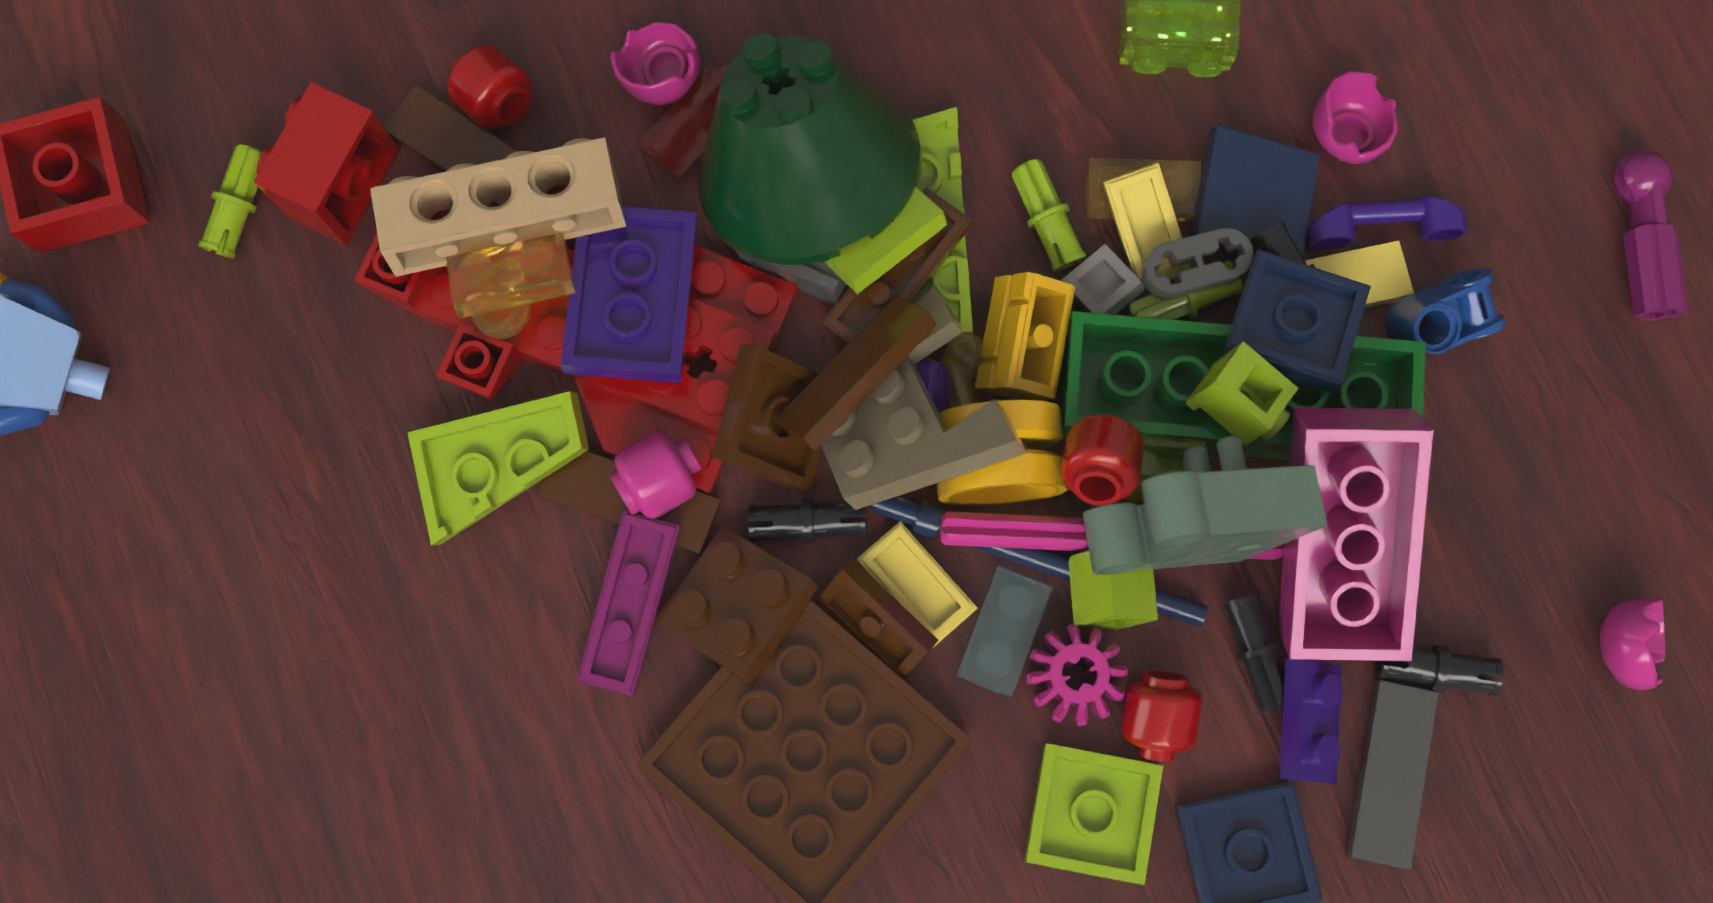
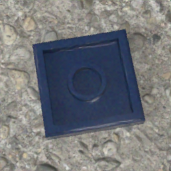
M1215 126L1209 131L1191 236L1221 228H1232L1248 237L1253 246V254H1256L1257 247L1252 243L1251 239L1275 224L1284 221L1288 232L1304 257L1320 154L1222 126Z
M1257 249L1221 356H1224L1244 341L1285 377L1337 394L1343 382L1371 286Z
M1286 781L1174 806L1197 903H1314L1323 901L1294 781Z

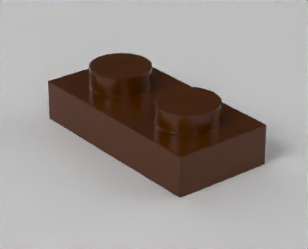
M854 559L839 571L814 602L902 679L916 667L939 641Z

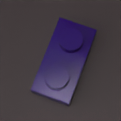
M1285 659L1280 779L1323 784L1337 783V765L1340 759V746L1338 743L1339 713L1343 697L1341 684L1342 665L1308 659Z

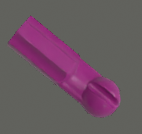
M1649 150L1635 151L1622 159L1614 170L1613 180L1617 194L1628 203L1631 229L1623 234L1633 316L1637 317L1638 321H1656L1664 318L1678 317L1689 312L1678 229L1673 224L1668 223L1664 197L1672 187L1673 171L1669 162L1663 156Z

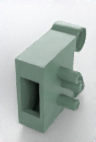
M1237 436L1222 438L1216 443L1222 471L1212 472L1207 449L1202 446L1189 448L1183 453L1184 459L1182 464L1184 471L1155 476L1141 483L1145 500L1144 504L1138 506L1134 503L1111 504L1093 508L1083 513L1093 574L1109 575L1138 570L1241 562L1327 527L1315 465L1247 469L1241 439Z

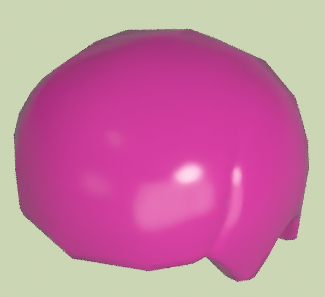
M654 22L638 30H628L625 44L620 52L612 51L610 56L615 77L620 85L638 101L658 106L676 102L684 96L695 82L701 67L700 52L693 36L674 23Z
M1347 71L1332 79L1313 109V132L1321 146L1339 161H1345L1350 164L1369 163L1383 155L1391 147L1398 132L1397 118L1394 112L1396 101L1393 98H1385L1376 89L1377 77L1371 73Z
M1637 598L1620 602L1607 612L1601 624L1600 652L1612 675L1623 686L1636 690L1657 687L1658 684L1662 683V677L1657 676L1655 664L1664 661L1666 651L1663 599Z

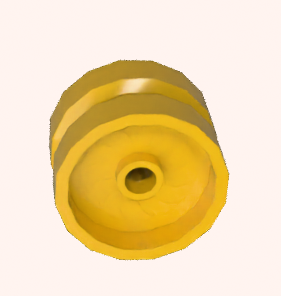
M998 400V404L1009 417L1027 453L937 483L938 500L945 504L960 506L1005 505L1048 499L1068 491L1061 477L1063 457L1054 452L1045 451L1064 438L1061 408L1058 404L1038 400ZM989 402L958 406L939 412L948 430Z

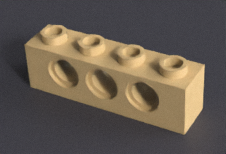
M605 137L594 140L586 138L574 139L561 147L538 152L518 151L508 155L505 159L478 165L470 163L458 164L449 168L446 172L423 177L402 176L393 179L389 184L370 188L380 252L396 277L626 227L615 168ZM567 185V188L560 193L546 194L554 186ZM498 198H509L508 201L501 206L488 207L494 200ZM442 210H451L445 217L431 220L436 213Z

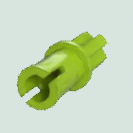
M238 144L234 148L219 192H212L211 198L216 201L202 241L200 240L198 247L209 252L214 250L216 251L215 254L227 258H235V250L249 212L255 213L257 208L252 202L258 188L254 183L257 176V164L263 154L259 149Z
M1033 159L1017 166L1012 172V178L1031 218L1027 221V225L1030 229H1036L1051 262L1053 272H1059L1073 266V261L1079 263L1086 259L1087 255L1082 250L1066 215L1070 207L1067 203L1061 204L1043 162L1039 159Z
M1230 260L1223 262L1226 269L1231 270L1232 262ZM1174 277L1173 284H1176L1177 277ZM1240 278L1230 285L1189 294L1176 299L1164 300L1148 294L1131 301L1128 305L1129 316L1177 320L1187 316L1189 319H1194L1198 316L1199 310L1233 295L1241 294L1243 292L1242 280Z

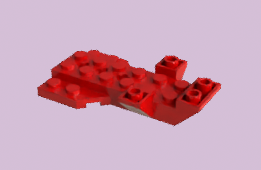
M567 185L554 186L546 194L560 193L567 188ZM442 210L436 213L431 220L441 219L451 210ZM376 233L354 281L419 318L455 332L436 374L437 378L490 400L494 398L525 361L572 379L577 383L601 446L607 455L615 457L619 451L656 431L668 435L673 444L685 439L701 467V470L692 474L696 484V491L712 496L725 465L724 462L711 457L740 346L758 345L773 352L799 293L798 285L695 245L681 383L563 374L561 358L575 252L573 249L576 238L396 277L380 252L378 235ZM702 356H709L711 365L716 367L713 373L703 371L699 379L691 377L693 372L689 363L692 360L699 361Z

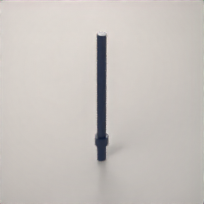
M896 496L873 504L871 511L914 526L912 532L935 539L936 534L940 535V521L946 507L925 499L922 504ZM971 546L1070 582V557L1044 549ZM1155 587L1157 613L1199 628L1202 627L1208 612L1207 605Z

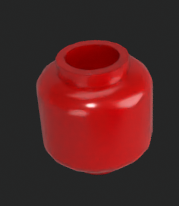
M481 45L461 54L454 61L448 77L447 92L452 103L478 125L485 129H499L517 123L527 113L531 103L532 83L527 71L495 46Z
M1099 414L1087 416L1076 422L1067 434L1061 465V477L1066 487L1082 501L1098 506L1110 505L1131 496L1139 485L1145 444L1139 430L1130 422L1113 415Z
M1146 670L1142 672V679L1128 684L1124 697L1121 734L1129 743L1140 747L1139 756L1142 758L1170 762L1175 760V752L1186 751L1196 745L1199 733L1202 695L1197 689L1189 685L1190 678L1188 676L1170 671Z

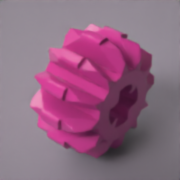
M1070 624L1066 628L1065 633L1066 646L1053 631L1044 636L1045 643L1053 656L1038 649L1031 651L1029 659L1035 664L1044 667L1045 671L1028 673L1026 675V683L1030 685L1045 683L1047 690L1038 694L1033 699L1037 707L1047 704L1052 698L1058 701L1052 711L1051 719L1053 721L1061 722L1066 716L1069 706H1072L1075 725L1084 726L1088 721L1087 704L1099 719H1104L1110 715V712L1101 695L1114 701L1123 699L1125 692L1121 688L1109 683V680L1127 676L1128 668L1122 665L1109 667L1107 660L1116 656L1120 652V647L1114 643L1100 652L1096 647L1102 637L1101 630L1097 628L1092 629L1087 635L1085 643H1081L1078 626ZM1078 661H1081L1088 668L1083 674H1090V684L1083 683L1072 690L1065 683L1066 680L1070 679V676L1062 675L1063 666L1071 667Z

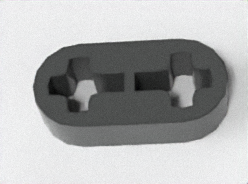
M1221 228L1166 242L1155 247L1148 255L1141 271L1142 281L1152 295L1164 300L1176 299L1189 294L1230 285L1238 281L1251 266L1254 257L1253 246L1248 237L1232 228ZM1219 244H1223L1227 252L1236 251L1239 256L1232 263L1231 270H1227L1223 262L1204 265L1203 259L1212 257L1218 250ZM1163 258H1168L1172 266L1190 263L1192 267L1179 274L1176 284H1170L1167 276L1157 277L1155 273L1163 263Z

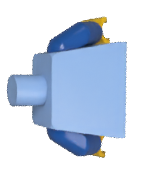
M1 272L0 436L41 426L48 415H59L66 391L101 400L110 373V367L77 359L82 341L81 332L75 329L74 317L46 288L10 279Z

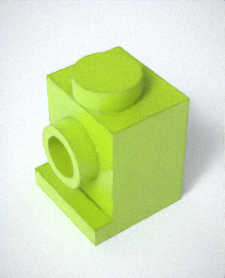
M1243 341L1211 366L1185 404L1194 411L1201 407L1233 436L1239 437L1241 443L1246 446L1260 436L1266 441L1271 439L1284 426L1290 417V413L1284 408L1298 387Z

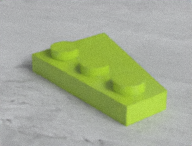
M569 391L407 432L431 545H441L589 450L577 393Z

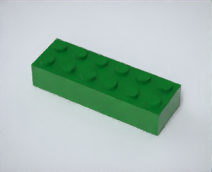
M1073 311L1069 320L1063 354L1060 408L1064 438L1061 440H1066L1067 434L1073 425L1087 416L1105 414L1117 416L1130 422L1139 430L1144 440V447L1185 451L1192 447L1202 446L1207 449L1208 453L1218 454L1216 443L1222 438L1233 435L1201 407L1194 411L1185 403L1211 366L1223 357L1221 355L1231 325ZM1356 336L1343 382L1337 394L1287 378L1298 387L1284 408L1290 413L1289 419L1271 439L1266 441L1260 436L1246 446L1242 443L1244 456L1290 460L1293 408L1416 409L1423 417L1426 342Z

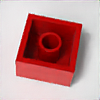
M310 82L303 96L297 97L289 106L285 117L286 126L275 145L268 147L261 155L257 164V176L254 183L289 219L348 246L372 203L370 188L382 185L400 150L372 110Z
M101 97L0 124V188L10 234L40 254L150 223L127 122Z

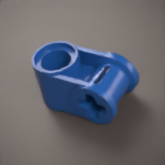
M1474 268L1455 273L1444 278L1436 285L1403 297L1393 303L1387 312L1385 320L1386 332L1389 338L1426 342V353L1436 355L1445 353L1449 349L1473 339L1486 337L1502 330L1506 326L1505 317L1503 314L1497 313L1489 285L1494 280L1492 269ZM1426 315L1427 323L1425 329L1419 335L1420 321Z

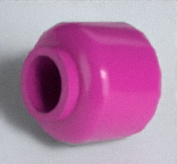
M656 431L619 451L614 459L616 471L610 473L609 476L632 515L640 511L645 517L656 519L695 496L696 484L692 474L701 470V467L685 439L673 444L668 435Z

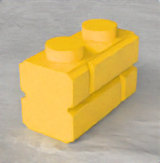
M1031 272L995 277L981 351L982 362L978 367L975 389L1013 400H1055L1075 286Z

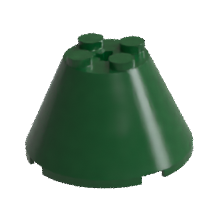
M759 33L751 36L744 42L742 53L731 62L722 78L699 169L698 195L705 216L714 227L716 234L727 245L741 254L756 260L782 265H801L827 261L840 256L838 249L850 245L868 234L873 239L901 213L920 180L922 169L921 144L916 127L905 109L886 92L834 54L826 42L802 36L774 37L769 33Z

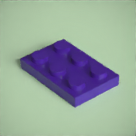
M623 206L626 227L576 237L561 369L563 374L681 383L698 223L697 212Z

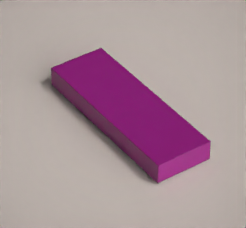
M623 510L576 681L629 696L636 695L682 525L660 519H649L638 513L632 515L630 511Z

